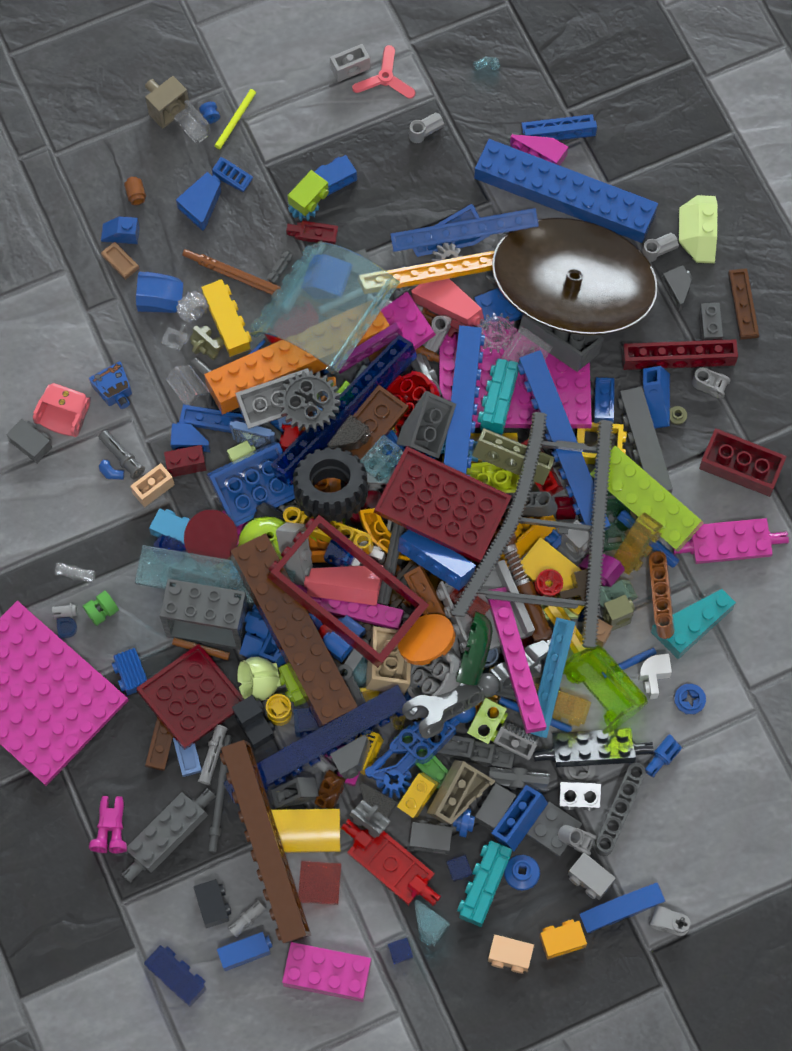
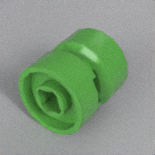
M105 590L96 596L95 601L90 600L82 606L96 626L104 622L106 616L111 617L119 611L117 605ZM100 606L103 611L98 612L96 608Z

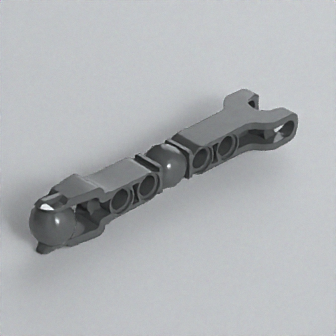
M551 639L528 645L524 650L532 678H540L543 674ZM504 661L490 669V673H483L478 685L460 683L457 688L445 694L416 696L403 705L402 713L409 720L425 718L419 724V733L425 739L441 733L447 720L484 701V697H492L498 691L502 692L512 688L506 662Z

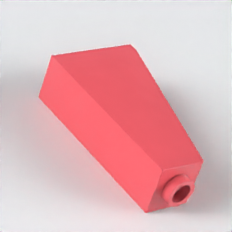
M450 279L419 284L411 290L412 298L416 304L441 316L447 315L471 327L478 326L484 319L482 308Z
M365 566L311 568L309 576L305 577L304 588H307V595L311 597L377 606L382 580Z

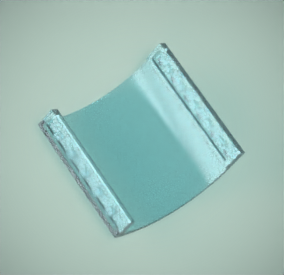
M316 243L305 247L302 252V258L293 264L291 274H287L284 277L281 288L272 294L271 298L273 299L270 304L267 303L261 310L263 314L251 324L252 329L249 334L253 337L268 334L283 339L327 365L326 370L332 374L340 371L400 281L375 263L351 250L330 243Z

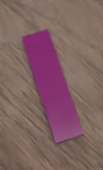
M395 322L333 361L332 364L341 374L394 341L403 333Z

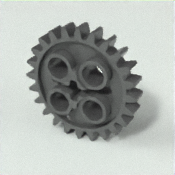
M302 371V377L295 374V380L288 378L289 385L283 383L285 390L279 391L283 397H278V402L282 403L278 407L279 410H283L281 416H286L285 422L289 423L292 421L291 427L294 428L298 425L299 431L305 427L307 433L310 428H313L314 432H316L317 426H320L323 430L324 423L331 425L329 419H336L334 413H339V408L336 406L341 405L340 400H337L340 398V393H336L338 387L333 386V380L327 382V375L321 378L320 372H318L316 376H313L312 371L307 376ZM305 386L311 387V390L305 392L302 390V388H304ZM321 396H326L327 400L321 402L318 400V398ZM295 401L301 403L298 407L291 406ZM311 411L317 413L314 417L307 416Z

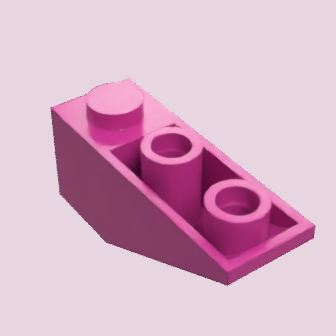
M514 134L510 138V146L512 148L559 166L568 154V146L554 138Z

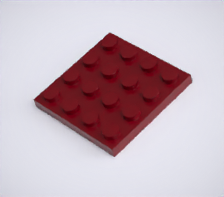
M197 644L136 688L138 694L184 750L215 729L217 725H220L234 715L232 706L244 700L239 691L200 644Z

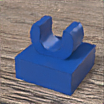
M553 529L552 533L546 536L544 540L557 550L561 546L562 536Z

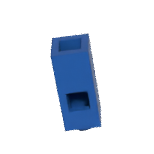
M263 932L218 948L217 952L224 971H228L270 955L269 949L272 948L269 936L265 937Z

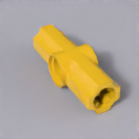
M546 606L543 609L553 625H555L556 617L571 621L562 607ZM575 626L569 648L577 658L590 648L581 646L584 639Z

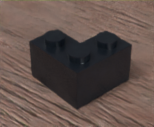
M253 695L232 706L234 718L255 750L274 739L273 731L276 729L270 720L266 721L264 718L265 711L259 699L255 700Z

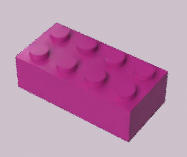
M291 942L282 983L284 987L364 1002L372 961L369 957Z

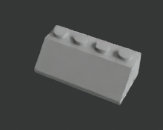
M307 368L235 393L237 403L248 429L282 418L281 412L283 410H279L278 407L282 403L278 402V397H283L279 393L280 390H285L283 383L289 385L288 378L295 380V374L302 377V371L305 372L306 376L309 375V369ZM305 386L302 390L308 392L311 390V387ZM295 401L291 406L298 407L301 403Z

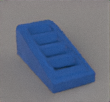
M222 157L219 158L212 169V175L242 192L246 190L253 179L251 175ZM241 178H245L240 185L239 181L241 180Z

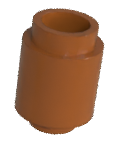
M137 177L128 178L124 183L128 201L132 205L144 203L146 194L142 180Z

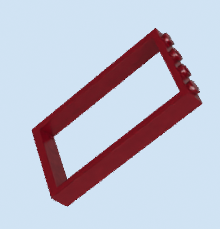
M318 515L315 520L311 518L304 526L306 531L303 534L299 532L292 540L295 544L291 548L289 546L285 548L281 553L283 558L279 563L276 560L268 569L271 572L267 578L378 668L429 604L323 517ZM316 527L416 608L380 653L279 572Z

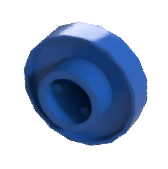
M471 808L464 811L453 822V826L457 827L456 831L460 832L459 837L466 838L467 832L473 831L475 816L471 815Z

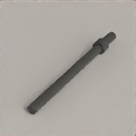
M225 735L223 745L227 746L232 742V736ZM222 761L220 764L212 827L209 828L210 843L208 852L216 853L218 838L221 837L220 822L227 778L226 773L228 771L227 766L223 765Z

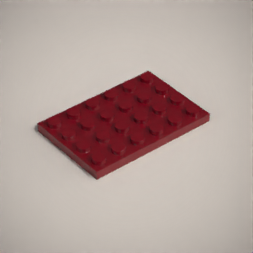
M406 446L373 513L480 563L512 496Z

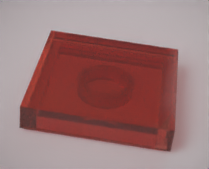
M301 861L298 894L301 903L339 905L341 864Z

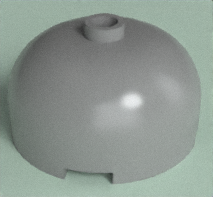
M449 651L445 656L441 655L437 659L430 661V664H411L410 686L407 689L409 695L412 698L419 695L437 696L457 688L460 685L459 682H456L461 664L459 658Z

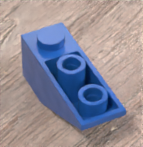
M661 366L643 369V388L654 428L670 426V373Z

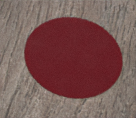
M204 510L197 513L188 522L184 532V544L188 554L195 561L203 565L212 566L225 562L230 557V551L236 548L238 542L237 528L233 520L227 514L218 510Z

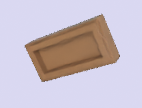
M116 242L101 252V256L125 280L139 269V266Z

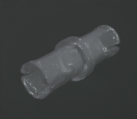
M56 564L55 575L69 577L73 581L82 580L93 583L95 579V571L81 569L77 565Z

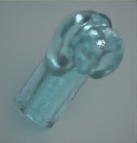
M483 57L473 62L476 70L491 65L492 70H496L501 66L499 59L496 57Z

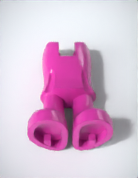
M102 796L97 826L98 835L97 839L90 841L89 850L107 853L108 831H112L109 852L117 854L127 851V843L122 841L123 797L116 796L114 808H109V797Z

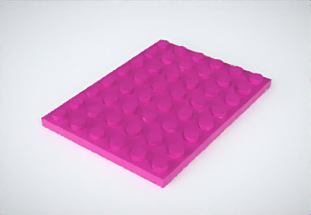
M482 329V335H485L484 346H480V352H483V361L478 363V369H481V379L476 381V386L480 388L479 397L474 399V404H478L477 415H473L472 421L476 422L475 428H481L478 416L480 411H484V407H482L483 397L488 396L486 386L488 380H492V376H490L491 366L496 365L498 358L519 363L520 357L539 350L543 354L571 427H592L590 362L576 372L519 333V329H494L491 331ZM447 333L440 346L439 387L442 397L451 401L458 334L450 338ZM519 373L505 428H531L532 414L538 412L537 409L534 410L532 407L531 399L533 398L531 392L527 393L525 389V377Z
M16 601L0 617V745L47 786L129 700L20 602Z

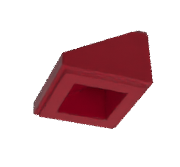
M555 497V502L558 506L556 519H575L576 515L572 507L574 504L572 497Z

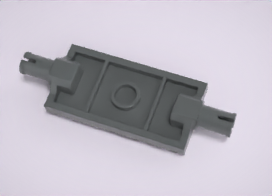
M208 788L196 800H191L181 792L127 846V852L134 858V862L122 873V876L131 883L142 870L145 871L147 869L152 873L208 816L204 808L216 796Z

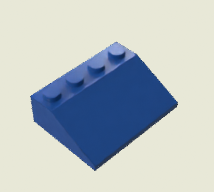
M276 441L206 474L225 513L233 520L236 527L253 519L257 512L256 507L263 502L276 508L295 499L294 475L280 444Z

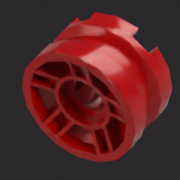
M545 569L540 572L534 582L537 594L544 597H555L563 588L561 574L553 569ZM552 581L551 587H547L545 582Z

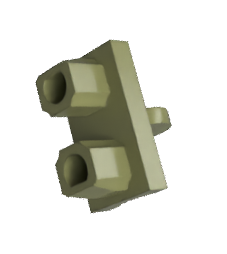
M196 325L193 327V334L190 337L191 344L194 346L192 352L194 354L200 352L203 355L207 354L212 360H215L219 351L223 348L224 341L220 337L211 339L212 331L208 326L205 325L199 328Z

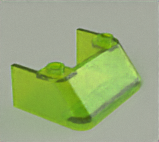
M599 645L593 649L587 648L572 654L565 663L563 674L566 675L567 679L571 683H583L607 710L604 714V721L607 725L602 731L604 735L619 728L648 703L642 691L608 652Z

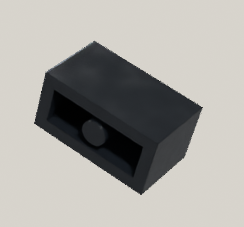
M217 879L193 886L206 929L228 922V915H231L229 904H224L222 896L226 895L223 884H218Z

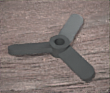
M362 639L369 645V642L366 639ZM353 648L344 664L337 666L358 706L357 709H361L365 706L366 701L353 677V671L363 655ZM343 670L348 671L346 676L342 675Z

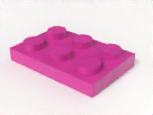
M408 292L381 310L389 325L396 322L403 334L395 339V342L405 356L436 335Z

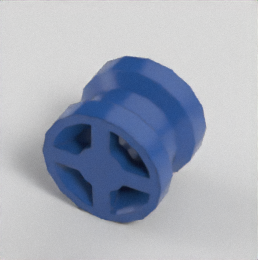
M206 102L199 107V111L203 115L202 120L206 124L214 123L220 119V114L216 111L217 105L215 102Z

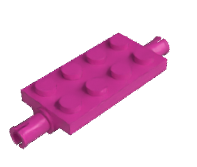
M767 518L703 524L679 552L674 549L673 554H693L695 564L772 557V545L788 544L789 537H787V531L770 533Z

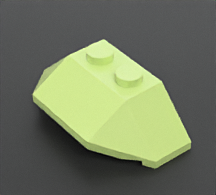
M697 195L679 207V243L693 257L696 263H715L717 244L716 196Z

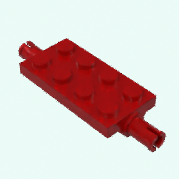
M350 819L346 821V824L342 825L341 829L350 835L355 842L347 854L408 906L419 895L432 906L436 904V901L440 900L441 896L428 886V882L435 873L385 831L379 837L374 838L369 834L368 829L361 830Z

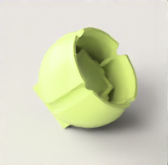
M258 656L250 657L240 662L237 679L242 684L239 690L244 699L253 695L255 700L263 701L273 695L277 688L281 686L277 663H272Z

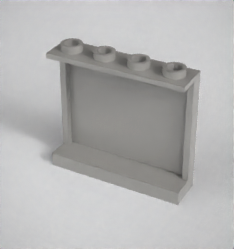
M505 560L498 561L495 567L492 568L493 570L490 571L491 574L485 581V584H482L483 587L481 589L490 590L506 587L507 592L519 594ZM440 582L436 593L439 600L443 601L445 615L447 618H450L456 636L459 638L461 652L464 654L465 650L469 651L466 645L475 611L485 615L491 621L493 634L489 651L501 647L486 596L477 594L465 617L451 616L450 612L454 605H457L456 602L460 595H462L466 585L458 591L447 583ZM510 602L520 638L524 639L531 636L535 628L524 603Z

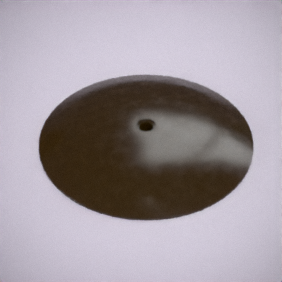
M570 218L539 219L538 227L507 233L494 251L492 260L493 276L504 297L518 311L530 319L559 331L580 335H603L622 331L640 322L650 312L656 300V275L644 254L621 235L591 222Z

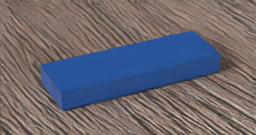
M596 377L594 423H598L601 420L614 421L615 378Z

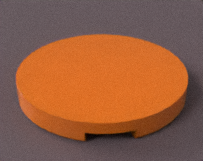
M439 614L421 616L398 643V650L405 661L410 664H430V661L437 659L441 655L445 656L452 648L456 637L454 627L445 616Z

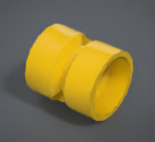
M275 694L267 700L266 712L272 724L277 726L287 724L293 716L289 698L282 694Z

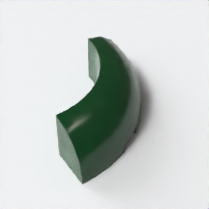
M476 611L467 639L466 647L469 648V651H464L456 677V682L467 685H478L480 683L493 634L491 621L485 615Z

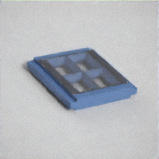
M239 421L230 422L233 440H236L237 443L248 441L250 446L254 445V447L262 448L274 441L277 442L275 432H272L271 429L259 426L248 429L246 423Z

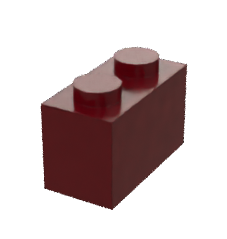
M202 445L164 452L167 471L172 477L207 471Z

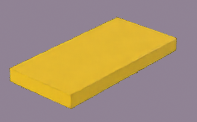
M541 537L521 561L525 574L533 582H535L540 572L545 569H553L559 572L563 578V588L560 592L573 589L571 575L574 572L581 571L579 567ZM552 581L545 582L547 587H551ZM578 606L576 609H567L578 616L584 606Z

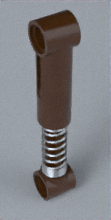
M497 529L493 535L494 539L497 536V533L500 529ZM514 533L502 553L506 555L504 558L508 560L506 563H509L508 568H511L510 573L513 574L512 578L515 579L514 583L519 594L538 596L533 582L529 581V578L526 577L527 574H525V569L522 567L523 564L520 562V555L517 554L518 548L516 547L517 539ZM524 603L535 628L531 635L534 643L551 639L553 632L548 625L542 606Z

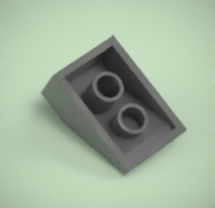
M425 391L403 424L397 445L404 448L407 446L428 457L439 459L456 404Z

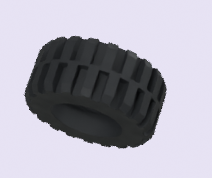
M329 447L322 451L320 449L315 450L314 454L311 455L309 453L304 457L305 460H300L293 473L294 497L299 509L304 511L306 516L309 518L314 517L315 520L320 515L329 523L331 521L338 523L342 522L344 518L347 520L353 517L352 514H357L361 507L365 505L366 498L368 497L367 472L364 464L360 463V459L357 456H352V453L347 450L343 452L340 448L333 450ZM327 478H337L347 483L343 489L332 493L322 492L314 487L319 481Z

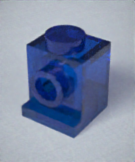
M332 539L324 555L325 562L329 563L332 560L333 564L340 567L343 565L352 566L355 560L350 553Z

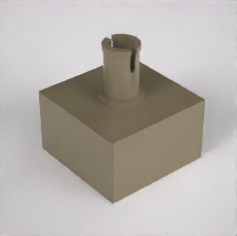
M174 76L170 77L160 86L154 79L146 83L145 88L151 92L145 96L148 113L162 129L190 108L187 89Z

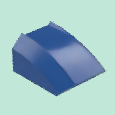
M139 272L136 292L137 310L140 312H177L182 304L183 282L179 278L164 274Z

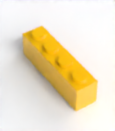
M221 279L201 287L203 297L229 356L231 357L250 350L252 339L249 332H245L243 328L245 323L242 316H238L236 312L238 307L235 300L231 301L230 299L232 294L228 284L224 285Z

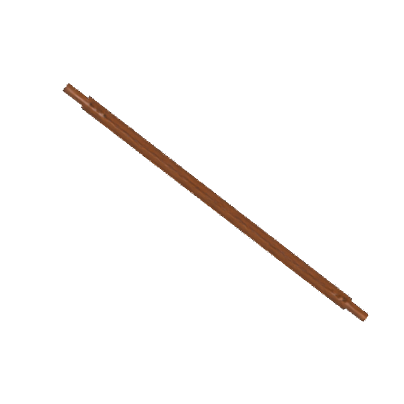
M187 249L183 251L182 256L198 262L201 266L280 299H284L289 291L206 255H199ZM299 295L294 302L295 305L303 306L304 301H310L316 313L328 319L342 314V312L335 309L320 314L318 307L323 304ZM422 345L412 352L414 355L421 353L426 355L427 360L440 363V355Z

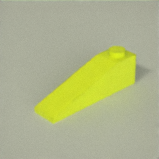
M488 462L472 463L471 468H467L466 472L467 475L504 493H515L518 480L520 479L519 475Z

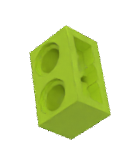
M484 698L467 733L489 744L490 740L494 742L499 732L496 728L499 723L503 724L508 716V713L505 712L507 708L489 698ZM491 707H496L499 710V714L495 718H491L487 714L488 709ZM481 725H487L490 728L487 735L479 734L478 728Z

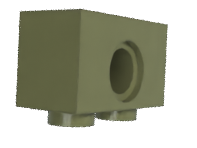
M625 594L604 603L601 616L604 622L613 626L612 631L631 623L635 607L632 600H628Z

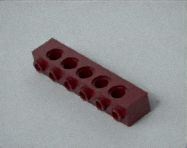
M736 339L624 344L622 350L623 370H638L657 366L663 368L735 366L738 358Z

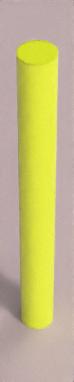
M253 89L249 90L214 145L217 149L222 148L256 94Z

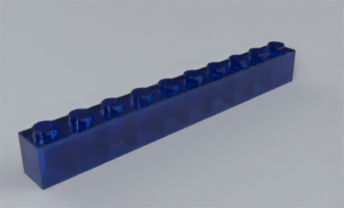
M398 335L340 394V398L337 400H340L341 405L336 406L339 408V413H334L336 419L330 418V425L324 423L323 430L320 426H317L316 432H314L313 428H310L308 433L305 430L271 464L276 478L290 487L293 484L294 470L297 468L300 460H305L304 457L309 453L311 455L314 454L315 450L320 449L322 451L325 448H329L331 446L330 442L376 387L380 385L386 389L417 358L413 343Z
M398 685L392 687L257 763L265 792H268V787L273 784L278 786L286 781L285 778L289 775L296 776L302 773L305 766L310 764L312 767L318 764L323 756L328 755L330 757L331 753L337 751L339 747L353 742L355 738L361 735H370L374 732L373 728L378 725L380 727L386 726L394 716L397 715L398 718L403 716L402 708L407 700ZM227 780L223 784L232 801L236 804L232 796V792L235 791L234 787Z

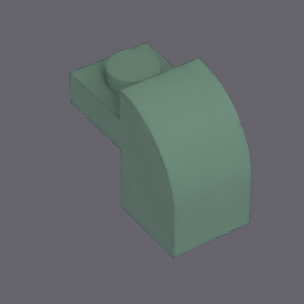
M620 580L613 584L612 587L600 586L601 596L599 598L601 600L599 602L602 607L604 603L625 594L628 600L631 599L633 601L638 598L631 582L628 580Z

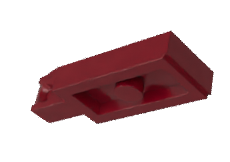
M302 221V223H297V225L287 224L286 235L293 236L301 241L315 243L322 241L329 245H336L338 226Z

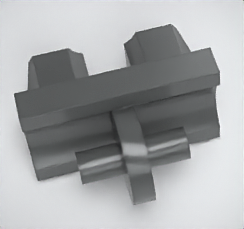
M363 800L350 813L353 822L358 826L363 825L366 827L369 834L374 838L379 837L391 823L390 820L378 812L379 807L377 805L372 808Z

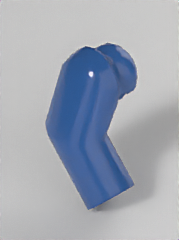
M108 460L100 462L99 470L106 479L124 480V470H114Z

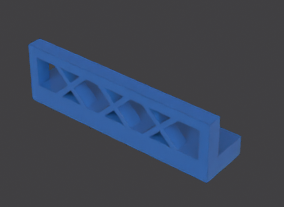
M593 114L524 122L521 124L522 132L525 136L548 137L556 140L596 136L597 124L593 119Z

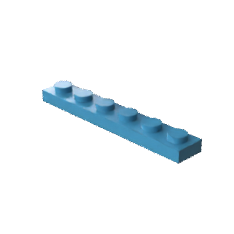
M556 617L537 694L547 727L546 730L530 734L547 738L576 623L574 621Z

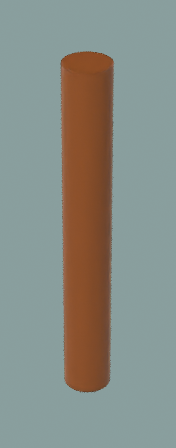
M175 637L172 645L189 650L197 645L196 643ZM201 645L208 655L229 660L230 653Z

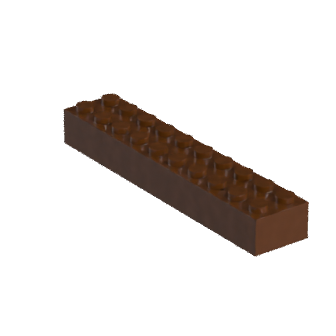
M265 533L232 549L229 556L320 729L356 711L358 706L307 610L267 578L271 572L268 570L275 560L278 563L280 561L267 534ZM283 567L279 572H281L285 577H287L290 580L285 568Z
M242 740L221 747L222 753H220V758L223 765H226L229 771L226 773L229 784H232L235 790L232 792L235 803H238L241 811H238L241 823H245L247 828L244 831L247 842H250L253 850H250L253 861L257 862L259 866L257 875L260 882H264L266 888L263 889L266 901L270 902L272 907L269 909L270 916L273 921H276L278 926L275 929L279 941L282 940L283 943H291L311 936L249 742Z

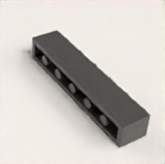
M642 386L620 391L617 406L623 412L622 422L624 427L627 426L628 429L627 439L629 444L632 443L633 446L632 456L634 461L637 460L638 465L672 494V484Z

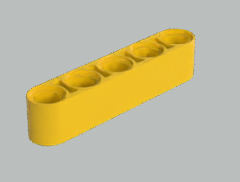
M288 507L283 513L285 523L307 524L311 519L304 514V511L296 507ZM297 516L295 520H289L290 517ZM331 521L330 524L343 535H350L349 540L369 555L373 551L374 545L368 533ZM318 527L310 535L311 537L341 547ZM361 542H368L366 546H360Z

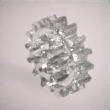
M494 312L493 317L487 314L486 320L480 319V325H477V327L482 328V335H484V330L487 334L483 349L489 347L490 352L496 349L497 353H499L500 348L506 351L507 345L513 346V341L516 340L517 328H514V321L509 322V316L503 318V313L496 316Z

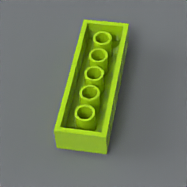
M614 446L610 451L608 491L679 552L704 524L703 521L617 446ZM595 469L590 473V475H591L593 478L596 477V476H594V474L596 473V472H594Z

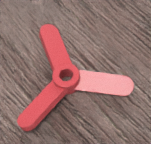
M390 45L384 48L379 75L355 83L352 86L355 93L381 84L390 86L408 99L414 98L416 94L412 87L393 76L392 69L395 49Z

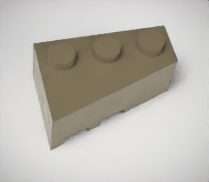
M455 760L432 801L427 814L442 823L452 824L495 780L464 761Z

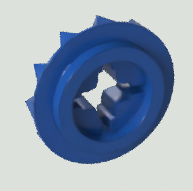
M685 684L676 691L675 704L678 710L686 715H695L704 708L706 695L699 686ZM688 693L691 698H696L692 706L689 702L684 701L687 699Z

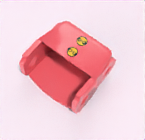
M55 383L49 384L34 410V423L40 424L59 434L77 437L90 406V398L86 397L84 393Z

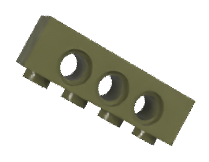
M483 428L472 456L520 476L527 446ZM540 452L533 482L544 485L555 457Z

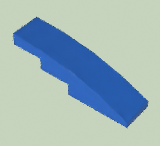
M654 883L580 913V917L587 933H591L627 917L635 916L666 901L659 884Z

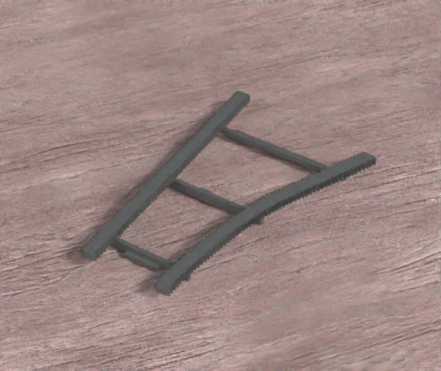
M534 412L531 418L533 420L531 421L527 450L525 451L526 454L524 455L521 468L522 472H520V479L518 480L517 489L507 513L508 515H506L502 527L491 543L492 546L485 553L484 559L479 563L480 565L476 568V572L473 573L474 575L470 578V582L467 583L468 585L464 588L462 595H460L456 602L457 605H454L450 614L451 616L465 617L477 594H483L487 599L562 608L576 609L578 606H584L586 613H584L585 617L583 618L585 619L583 631L585 632L582 634L585 636L582 637L584 640H582L583 644L581 646L593 649L597 647L596 643L598 642L596 641L598 639L596 637L598 629L596 628L599 627L597 624L599 623L598 616L600 615L598 614L600 612L598 610L600 606L598 605H600L599 601L601 600L599 598L601 596L600 586L602 585L600 583L602 581L601 574L603 573L601 572L603 570L601 568L603 564L601 563H603L602 559L604 558L602 557L604 555L602 553L604 549L602 548H604V533L606 532L604 529L606 528L605 518L607 517L605 514L607 513L606 503L608 502L606 499L608 498L607 488L609 487L608 473L610 472L609 462L611 461L610 447L612 446L613 422L607 420L598 422L599 429L597 430L598 440L596 445L598 447H589L583 443L567 441L548 442L543 441L547 414ZM542 447L597 454L595 456L597 457L595 460L597 462L595 463L596 469L594 471L596 472L594 474L596 477L594 478L595 484L593 486L595 488L593 489L594 496L592 497L594 498L592 500L594 502L592 504L593 511L591 512L593 513L591 515L593 517L591 519L592 525L521 517L528 502L527 499L530 495L529 492L532 488L531 485L533 484L532 481L537 469L538 456H540V449ZM518 523L558 528V534L568 535V529L592 532L589 538V547L591 548H589L590 552L588 553L590 556L588 557L589 567L587 568L589 571L587 572L588 579L586 580L588 581L586 583L588 585L586 589L588 590L585 591L587 593L585 595L586 601L483 590L481 588L483 587L482 584H485V581L491 574L490 571L497 564L498 558L501 557L500 555L506 549V545L509 544L508 542H510L514 535L515 529L519 525Z

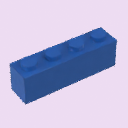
M411 530L406 531L400 536L398 551L445 581L448 585L459 591L470 582L476 565L460 554Z

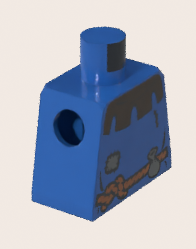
M120 361L89 377L92 388L108 406L117 403L120 409H125L130 405L127 397L132 394Z

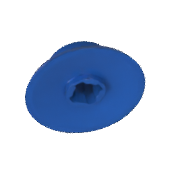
M516 855L509 859L504 871V877L507 883L514 889L528 890L537 884L540 878V868L532 857ZM519 868L526 869V874H519Z

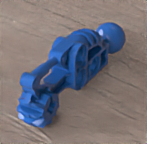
M474 706L447 720L441 733L437 734L441 737L438 743H433L431 741L432 737L423 738L419 733V724L425 718H421L418 722L414 721L413 726H408L402 730L391 742L390 749L382 757H379L371 767L365 769L366 776L376 780L378 788H384L382 790L383 795L389 792V798L392 799L394 793H396L397 798H400L399 792L405 794L407 790L404 787L409 788L411 786V783L407 782L412 778L409 770L417 763L425 764L429 762L456 734L455 727L459 723H468L473 720L476 715V707ZM405 736L413 737V741L409 744L404 743L402 740ZM420 749H425L428 753L425 757H419L417 752ZM393 753H406L396 765L380 769ZM390 778L393 779V780H396V779H397V780H398V784L396 785L395 783H393V784L391 785V780H390Z

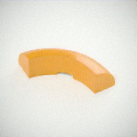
M375 508L360 510L358 514L364 531L371 536L372 542L388 554L392 534L383 523L381 516L373 513ZM399 552L398 559L411 561L410 558Z

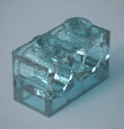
M383 434L360 460V463H363L366 472L380 483L389 476L392 468L398 464L403 451ZM389 450H393L390 455H386ZM380 464L378 469L373 470L374 466Z

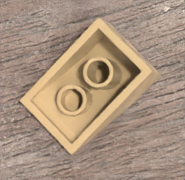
M373 626L370 646L380 653L398 630ZM398 644L378 668L368 660L366 673L367 690L405 694L410 686L411 664L405 661L400 654Z

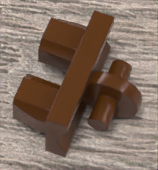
M328 770L322 781L315 804L321 808L335 809L338 798L344 790L343 786L346 779Z

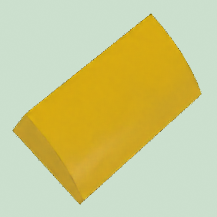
M340 809L271 810L285 853L340 852Z

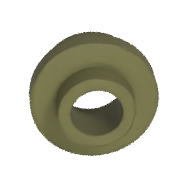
M675 406L670 409V421L673 424L680 425L686 421L687 412L683 407ZM675 413H680L681 416L677 417Z

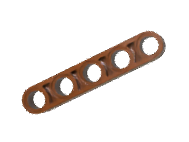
M656 551L649 556L654 619L658 636L668 639L675 632L669 569L666 555L661 551Z

